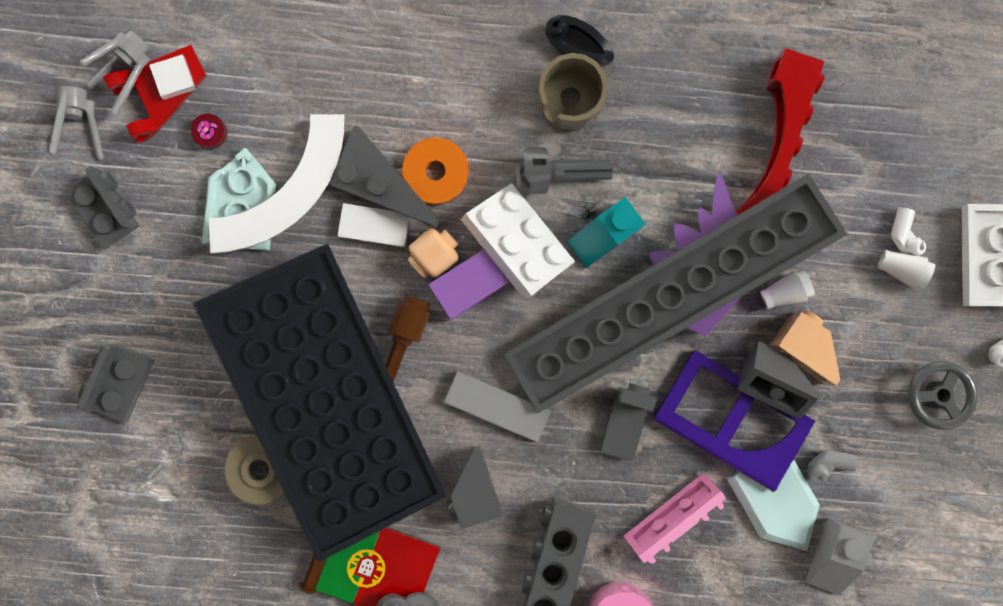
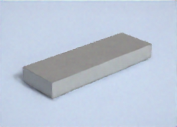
M457 371L444 401L448 405L536 442H539L551 413L549 409L537 413L532 402L460 371Z

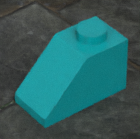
M625 196L567 240V243L585 268H588L646 224Z

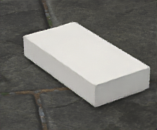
M343 203L338 237L406 248L410 217L390 210Z

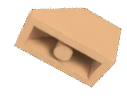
M810 311L791 313L769 346L789 355L797 366L823 384L837 386L840 376L831 331L822 326L824 321Z

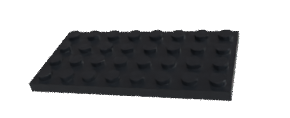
M328 243L193 302L318 563L447 497Z

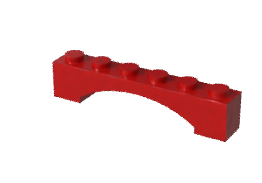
M785 48L775 59L765 88L772 91L775 105L776 128L773 149L760 182L748 199L736 210L738 215L777 193L782 188L784 189L789 184L792 176V169H789L792 157H796L802 147L803 138L799 136L803 125L806 126L812 117L814 106L810 104L813 95L819 92L824 82L825 75L821 71L825 61Z

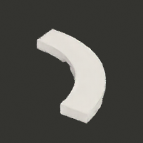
M310 114V130L304 155L292 177L272 197L262 204L239 214L209 218L211 254L238 251L265 242L283 233L309 212L328 186L337 166L344 136V114Z

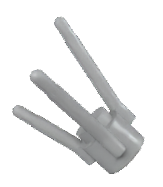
M130 30L125 34L120 32L112 41L95 50L79 62L84 67L115 49L113 51L115 57L87 83L86 87L88 89L94 88L104 79L103 76L109 74L120 62H123L128 67L133 63L135 64L111 110L112 116L118 115L142 69L150 61V58L146 56L150 51L149 46Z
M73 86L58 87L57 112L49 145L50 156L56 155L64 118L78 120L82 119L83 113H86L96 158L99 161L103 160L102 146L94 115L95 102L87 100L86 90Z

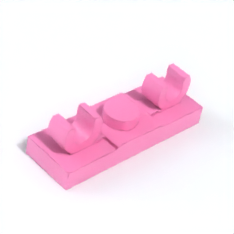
M702 473L625 534L624 537L643 563L648 561L654 564L656 560L653 556L662 549L665 552H669V543H673L697 524L701 518L704 521H708L710 518L707 513L716 506L722 510L724 508L722 501L726 497Z

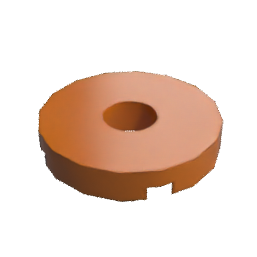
M438 137L423 139L412 146L404 157L402 167L403 178L424 203L435 206L447 204L456 199L467 186L470 173L467 157L460 147L448 139ZM433 163H439L445 167V175L440 180H431L426 174L428 167Z

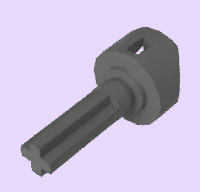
M545 147L526 148L522 151L521 160L515 166L517 190L526 194H546L551 180H611L613 163L610 160L550 161L548 150Z

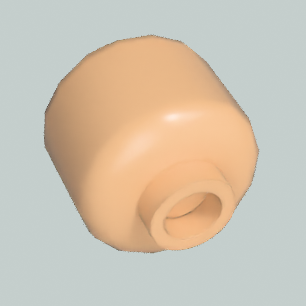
M429 228L409 246L411 256L408 258V261L425 279L428 276L435 279L439 278L458 261V253L454 249L458 242L446 229L439 233L436 229Z

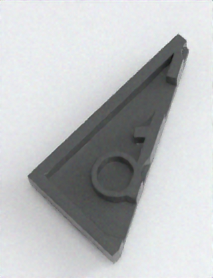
M354 125L329 185L437 228L439 221L433 211L421 200L408 182L367 137L365 132Z

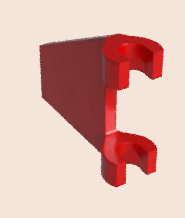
M192 45L149 61L138 76L134 86H136L150 116L148 119L136 120L126 125L131 137L135 138L138 144L151 139L158 133L193 92L190 91L163 100L150 68L151 64L183 55L195 87L197 88L205 79L206 74ZM133 68L126 71H115L103 76L109 90H112L115 96H119Z

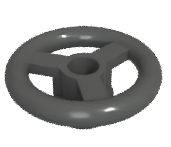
M948 361L929 363L920 368L910 381L908 388L910 408L916 418L928 427L938 430L959 427L972 416L977 405L978 393L973 378L964 368ZM939 371L947 372L943 381H927L921 386L930 374ZM958 378L962 381L966 390V401L961 411L953 401V388ZM939 390H941L942 392V398L940 400H938L937 393ZM920 402L927 407L945 409L950 419L942 420L931 417L924 411Z

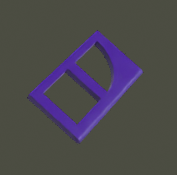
M694 350L659 410L654 414L653 420L770 491L775 492L813 427L815 420L806 415L799 420L760 401L795 422L793 428L780 441L764 449L745 451L728 445L756 398L741 392L715 436L675 413L674 411L700 367L734 387H738L739 375Z

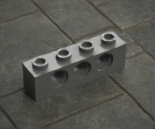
M554 497L551 506L545 505L540 525L545 526L542 539L536 538L531 554V559L536 560L532 573L526 572L523 581L522 592L526 593L523 606H534L535 602L539 599H548L552 602V606H571L596 516L593 508ZM558 531H567L571 534V539L566 545L559 546L552 541L554 534ZM549 565H557L562 569L560 575L553 579L545 577L543 571Z

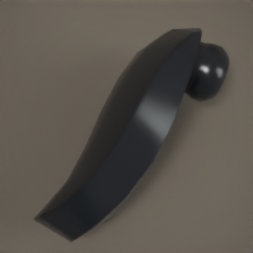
M556 15L548 20L545 27L547 38L562 55L569 53L586 55L600 66H607L613 62L614 52L609 42L589 23L568 15Z

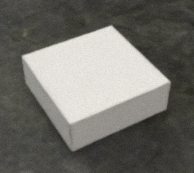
M183 55L150 65L158 91L163 100L196 90Z

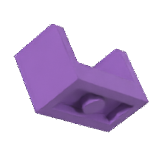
M483 249L428 285L449 318L453 320L509 285V281Z

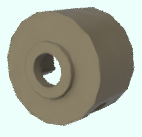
M576 53L560 55L548 63L541 74L537 96L540 112L546 121L558 129L568 131L583 129L594 122L602 110L607 96L608 83L605 72L590 57ZM572 89L579 94L580 102L576 106L567 107L562 103L561 94L565 90Z
M254 434L238 441L229 451L224 464L225 479L231 492L240 500L253 505L269 504L284 496L285 493L257 435ZM255 460H262L269 467V473L263 480L255 479L250 473L251 463Z

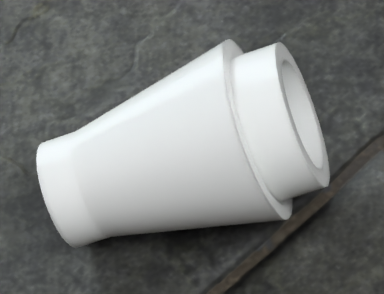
M885 250L877 268L887 272L912 289L916 287L924 289L932 278L935 264L928 262V257Z
M794 270L768 288L759 291L767 310L779 306L808 302V298L815 295L812 282L805 270L798 273Z

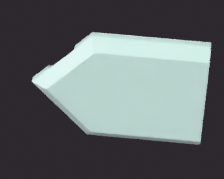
M246 147L237 153L235 158L221 170L218 169L208 177L202 245L210 246L209 218L226 217L250 210L262 204L276 193V183ZM271 239L246 249L270 251Z
M794 460L775 492L770 491L739 471L726 477L760 538L808 551L820 504Z

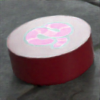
M202 114L192 122L191 136L203 148L215 149L226 141L227 127L216 115Z

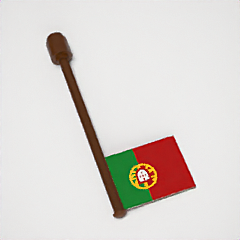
M405 294L403 301L399 300L388 331L393 333L392 340L394 343L385 366L393 383L407 346L411 347L413 341L420 343L431 314L428 311L431 303ZM387 527L319 563L315 555H313L305 579L299 583V587L306 594H315L319 591L358 606H377L378 601L387 594H397L405 598L415 592L424 593L441 546Z

